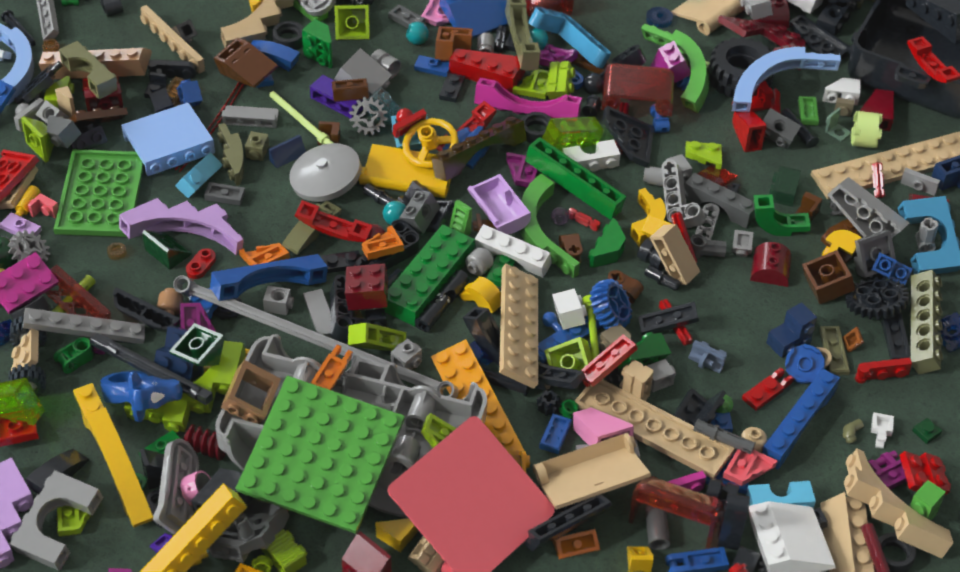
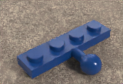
M546 312L542 317V322L545 326L552 327L556 333L538 343V360L543 364L547 362L544 350L578 337L585 339L590 336L588 314L584 316L586 324L563 330L562 326L557 322V315L553 312ZM596 320V326L598 331L601 328H603V326H600L599 320Z

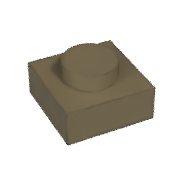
M837 97L834 111L840 108L841 116L851 117L854 100Z

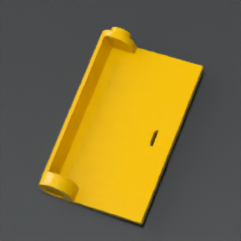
M372 144L366 166L362 167L361 175L358 179L360 185L370 183L374 187L406 192L411 182L417 180L429 192H432L434 197L446 199L451 179L445 181L435 178L433 167H418L409 162L404 155L403 149ZM410 150L414 157L418 158L420 152ZM428 153L425 161H431V157L437 154Z

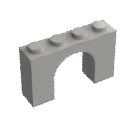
M54 470L52 475L46 479L41 493L35 497L29 513L24 515L20 528L13 533L10 542L11 547L19 554L60 571L71 552L65 544L43 535L42 525L44 519L52 510L62 506L74 507L93 516L103 499L101 492L93 486Z

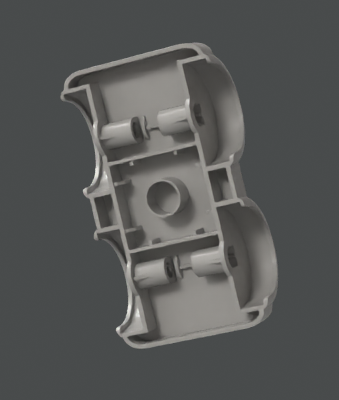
M278 334L264 336L256 340L245 359L281 378L266 418L260 424L232 415L222 408L215 424L217 443L220 450L226 452L233 463L242 471L248 462L286 376L288 375L311 383L321 367L320 363L308 357L290 358L283 349L281 337ZM354 353L350 368L343 372L332 391L405 416L404 423L369 506L389 515L407 517L388 494V487L433 449L421 434L426 417L432 413L455 428H458L472 416L478 417L484 423L487 414V395L475 382H471L468 395L461 400L440 395L439 392L427 386L407 387L399 378L396 363L390 362L386 365L362 359L358 354ZM241 380L235 397L261 410L267 392Z

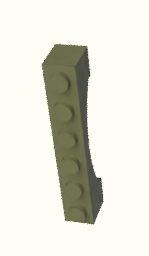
M507 0L505 14L520 68L527 71L538 70L541 52L538 43L533 42L530 35L526 1Z

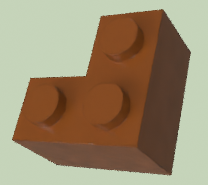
M439 26L436 37L435 59L449 61L456 48L471 50L473 29Z

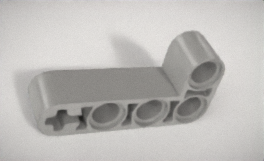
M666 160L663 162L661 169L668 221L673 224L672 214L681 212L686 228L701 225L704 223L706 215L697 203L686 204L682 169L675 160Z

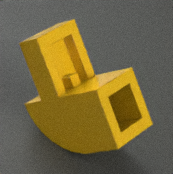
M848 230L834 231L825 239L826 243L831 246H826L822 256L839 249L853 256L856 251L855 240L862 237Z
M479 277L474 282L467 284L464 287L465 290L459 294L463 301L474 300L478 307L489 308L491 313H494L501 306V292L493 282L484 277Z

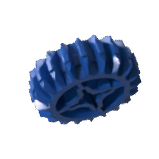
M606 279L592 286V291H590V301L592 304L590 306L593 308V313L596 316V320H599L600 326H603L605 330L617 326L619 323L626 327L632 318L630 314L632 309L630 308L629 297L626 294V290H623L622 284L619 285L617 280Z

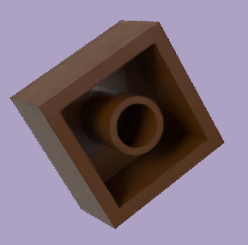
M838 250L802 264L805 278L819 304L855 290L852 275Z

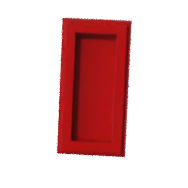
M400 109L396 114L398 123L393 125L392 134L395 138L404 135L413 125L421 120H426L427 113L424 109L414 114L410 109Z

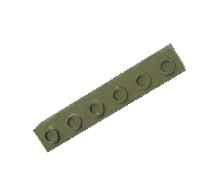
M933 269L911 275V362L918 374L941 369V361L943 360L941 345H943L941 316L943 312L940 306V302L943 300L940 292L942 280L940 276L935 274Z

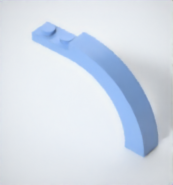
M0 23V40L8 45L16 54L13 68L2 79V81L17 89L7 103L9 105L15 101L14 99L21 94L25 86L31 81L34 72V62L31 47L26 36L17 27L11 30Z
M790 47L762 56L752 63L739 79L734 94L732 111L750 112L754 91L769 76L783 70L795 68L838 71L841 55L805 53V47Z

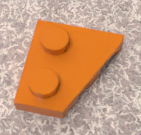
M389 226L386 233L382 235L378 233L373 238L363 242L362 251L368 260L377 259L404 251V244L393 226Z

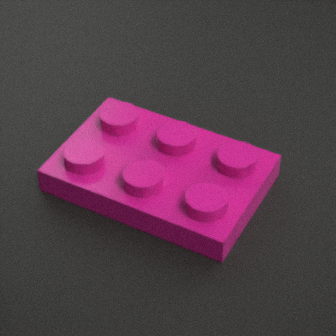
M34 252L0 273V303L10 314L57 286L59 280L40 256Z

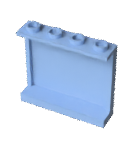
M189 103L121 125L125 141H129L145 165L147 176L205 157L210 152L212 154L215 153L213 138Z

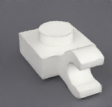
M873 413L871 433L877 434L876 448L883 449L886 436L892 435L894 416Z

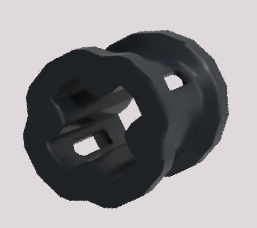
M597 95L588 96L587 104L583 106L582 113L585 116L594 118L598 113L597 109L601 106L602 100Z

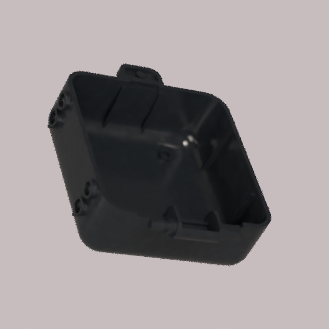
M876 0L858 32H854L851 41L853 45H851L848 52L850 55L848 62L850 78L860 79V85L874 90L894 91V97L960 119V79L948 83H942L933 79L918 64L907 42L908 40L923 36L932 45L931 52L946 67L953 66L959 73L960 43L955 45L906 6V0Z

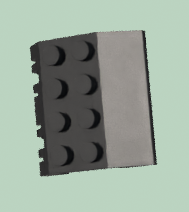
M539 486L538 488L547 497L541 486ZM600 494L560 509H555L553 516L547 521L528 530L529 537L523 544L532 552L540 549L549 542L604 514L612 506L611 501Z

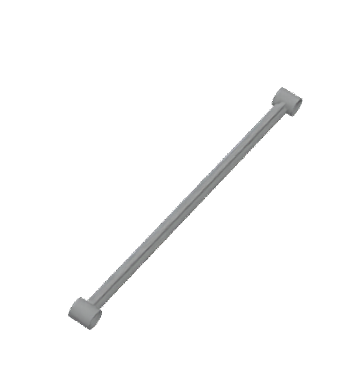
M180 275L173 282L174 289L184 296H196L327 350L333 351L338 344L342 346L340 352L342 356L348 350H351L353 354H358L362 359L386 365L390 363L387 360L235 299L219 301L212 290L197 285L187 276ZM188 282L187 288L182 290L183 284ZM397 365L400 379L417 386L433 388L440 395H443L446 387H451L452 391L448 397H458V389L451 382H439Z

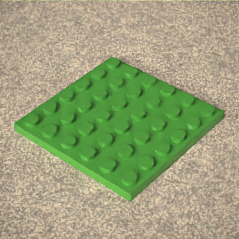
M287 375L235 489L240 493L357 534L402 428L405 416Z

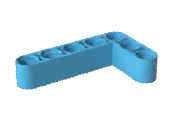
M536 7L528 21L535 28L558 33L583 57L598 68L603 69L611 55V52L573 18L564 13Z

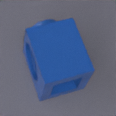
M191 79L181 81L177 87L181 105L189 103L191 107L199 105L203 99L197 80L191 81Z

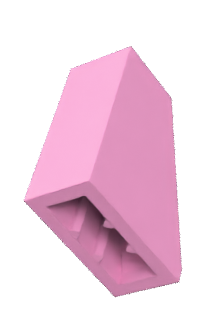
M587 408L573 413V430L589 446L625 433L633 436L634 426L631 423L594 408Z

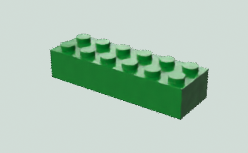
M442 224L388 289V305L382 308L385 309V313L415 327L416 319L429 303L433 301L454 272L464 267L466 257L475 248V239Z

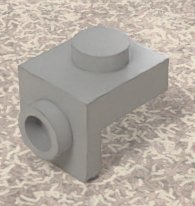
M735 230L732 253H736V256L739 257L751 255L754 232Z

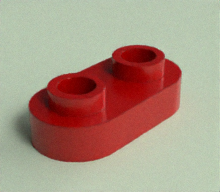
M208 248L198 251L186 266L187 276L191 279L202 278L215 263V252Z

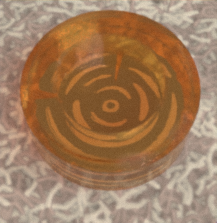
M112 243L107 248V254L110 259L120 260L126 256V247L122 243Z

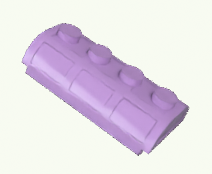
M500 174L467 188L470 195L498 231L509 235L523 229L530 222V211Z

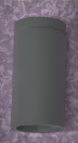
M661 503L650 504L645 508L649 548L652 550H665L670 546L666 506Z

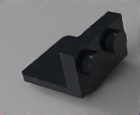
M691 388L686 393L673 416L695 426L697 419L710 423L716 416V409H719L725 402L723 398L726 392L722 390L707 401Z

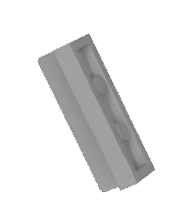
M227 105L225 110H222V120L226 125L276 128L279 111L275 108Z

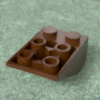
M238 37L214 57L220 74L253 88L278 68L276 63L250 42Z

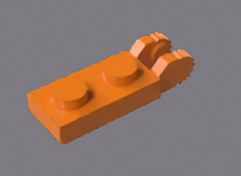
M337 344L331 354L329 353L311 384L332 391L346 369L353 351L348 350L343 359H340L338 355L341 352L342 346Z

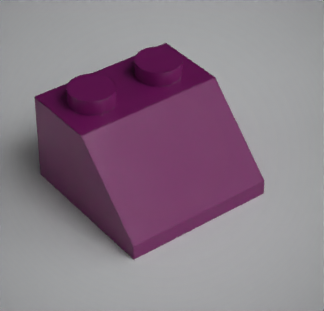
M675 41L667 43L658 49L650 70L660 85L661 90L691 75V71Z

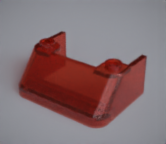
M655 476L645 478L636 485L628 523L633 524L640 504L644 503L710 526L705 549H710L723 509V504L717 497L708 496L669 483Z

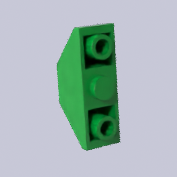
M612 218L609 225H605L602 237L599 236L597 238L595 248L590 250L588 255L590 260L589 267L595 268L618 262L625 250L626 237L616 219Z

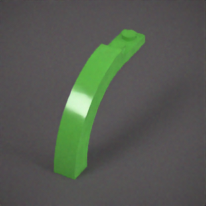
M644 24L641 27L644 39L661 46L675 41L682 56L690 64L691 76L685 91L681 95V100L684 107L698 113L706 100L709 90V73L699 46L683 32L675 30L671 34L653 25Z
M541 173L529 184L521 200L531 213L530 222L520 230L524 242L550 252L552 264H556L561 268L564 274H569L572 278H575L579 275L580 262L553 243L543 233L536 216L540 207L548 198L554 195L555 184Z

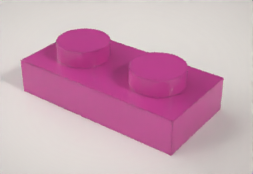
M703 471L665 482L663 495L668 500L671 498L679 499L684 494L690 492L698 493L705 486L706 476Z

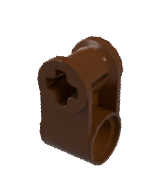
M579 234L559 235V247L580 262L581 265L582 259L580 255L583 253Z
M613 270L608 274V279L617 280L619 285L622 284L623 290H626L631 304L636 301L644 290L640 281L623 274L621 271Z

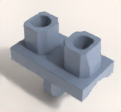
M695 340L688 358L699 363V368L707 367L720 373L723 369L727 353L721 349L711 348L704 341L699 342Z

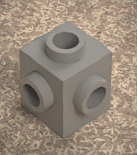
M407 338L391 351V362L409 370L417 368L422 362V349L418 344L413 343Z

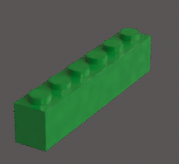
M541 137L529 145L525 161L609 220H612L622 211L627 196Z

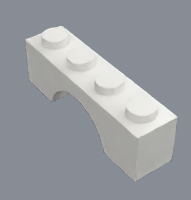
M484 224L475 237L476 248L488 249L493 257L495 255H504L512 258L522 265L526 271L542 278L552 264L550 252Z

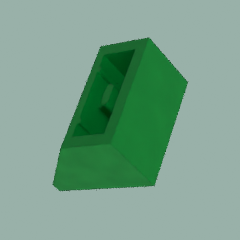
M314 19L302 29L303 55L308 59L317 61L322 66L332 68V42L329 26Z

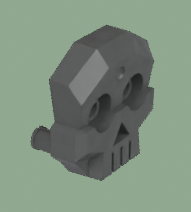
M253 498L247 505V508L208 548L211 556L244 563L251 551L267 549L276 539L275 535L285 527L289 519L288 510Z

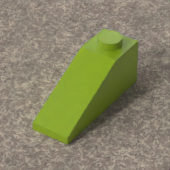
M370 323L349 325L348 345L365 349L392 351L399 343L406 340L407 332Z

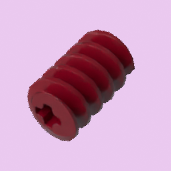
M191 424L183 440L187 441L196 453L201 452L202 455H209L211 458L216 457L217 460L222 461L226 452L220 450L218 446L216 431L210 436V429H206L203 433V427L199 426L197 431H195L196 425Z

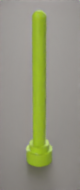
M586 295L582 298V303L585 305L588 314L591 354L594 359L599 355L596 316L593 313V308L590 306L592 304L590 301L591 295Z

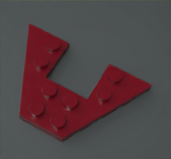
M722 15L719 16L717 21L744 38L761 34L781 46L774 48L773 51L790 47H805V40L799 34L791 33L787 30V27L781 24L776 25Z

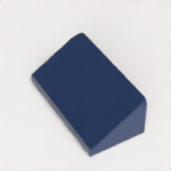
M297 135L269 149L270 162L276 168L299 158L306 152L301 136Z

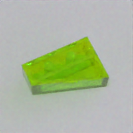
M595 117L551 118L542 139L562 152V148L579 145L580 148L597 144L604 133V129Z
M27 378L0 382V418L10 419V422L17 423L19 420L28 422V425H35L45 412V409Z

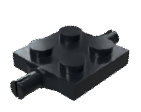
M57 61L54 65L50 64L25 86L21 94L14 99L15 102L20 104L24 100L27 103L30 100H36L44 88L48 89L53 85L55 74L63 67V64L60 61Z

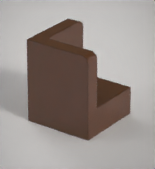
M319 121V130L326 133L333 143L339 144L341 135L340 122Z
M806 191L802 197L801 206L795 213H809L811 223L820 211L823 199Z

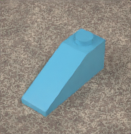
M210 152L183 176L175 186L189 198L223 164Z

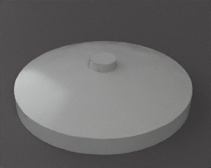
M338 143L323 144L308 150L296 160L291 168L289 179L294 192L302 199L313 202L328 201L343 195L356 184L361 175L362 166L358 154L351 147Z

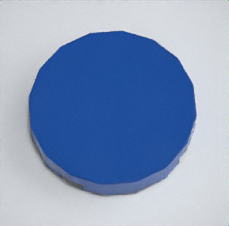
M803 344L794 347L786 356V372L797 383H812L821 369L825 368L824 357L820 350L812 345Z

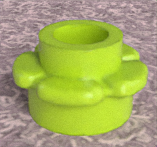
M260 555L254 558L251 564L257 570L270 572L273 561L265 555Z

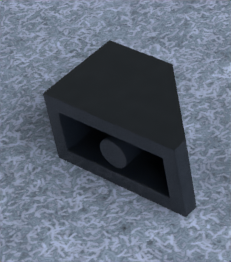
M144 448L140 449L143 472L149 490L160 487L164 454Z

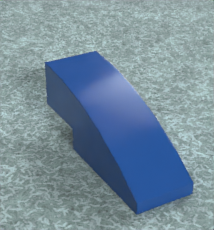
M253 40L251 42L259 51L287 71H290L298 62L300 52L290 47L264 40Z

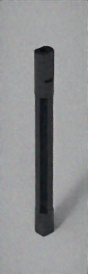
M99 333L90 338V345L150 376L165 380H178L182 386L183 393L207 406L213 400L212 392L169 371Z

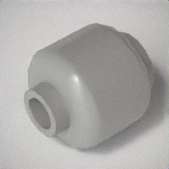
M476 248L465 260L468 271L477 276L485 274L494 263L492 253L484 248Z

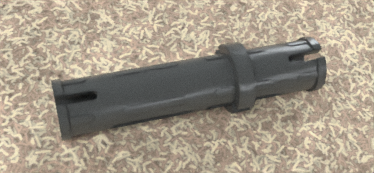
M697 419L693 429L695 432L710 437L712 441H720L750 455L756 442L720 428L717 424L714 426L700 419Z

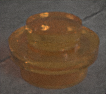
M50 38L43 42L42 49L43 52H58L60 45L55 39Z

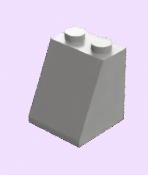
M360 48L340 68L334 81L367 78L369 98L367 100L372 96L375 101L381 94L380 90H385L390 85L389 79L392 74Z

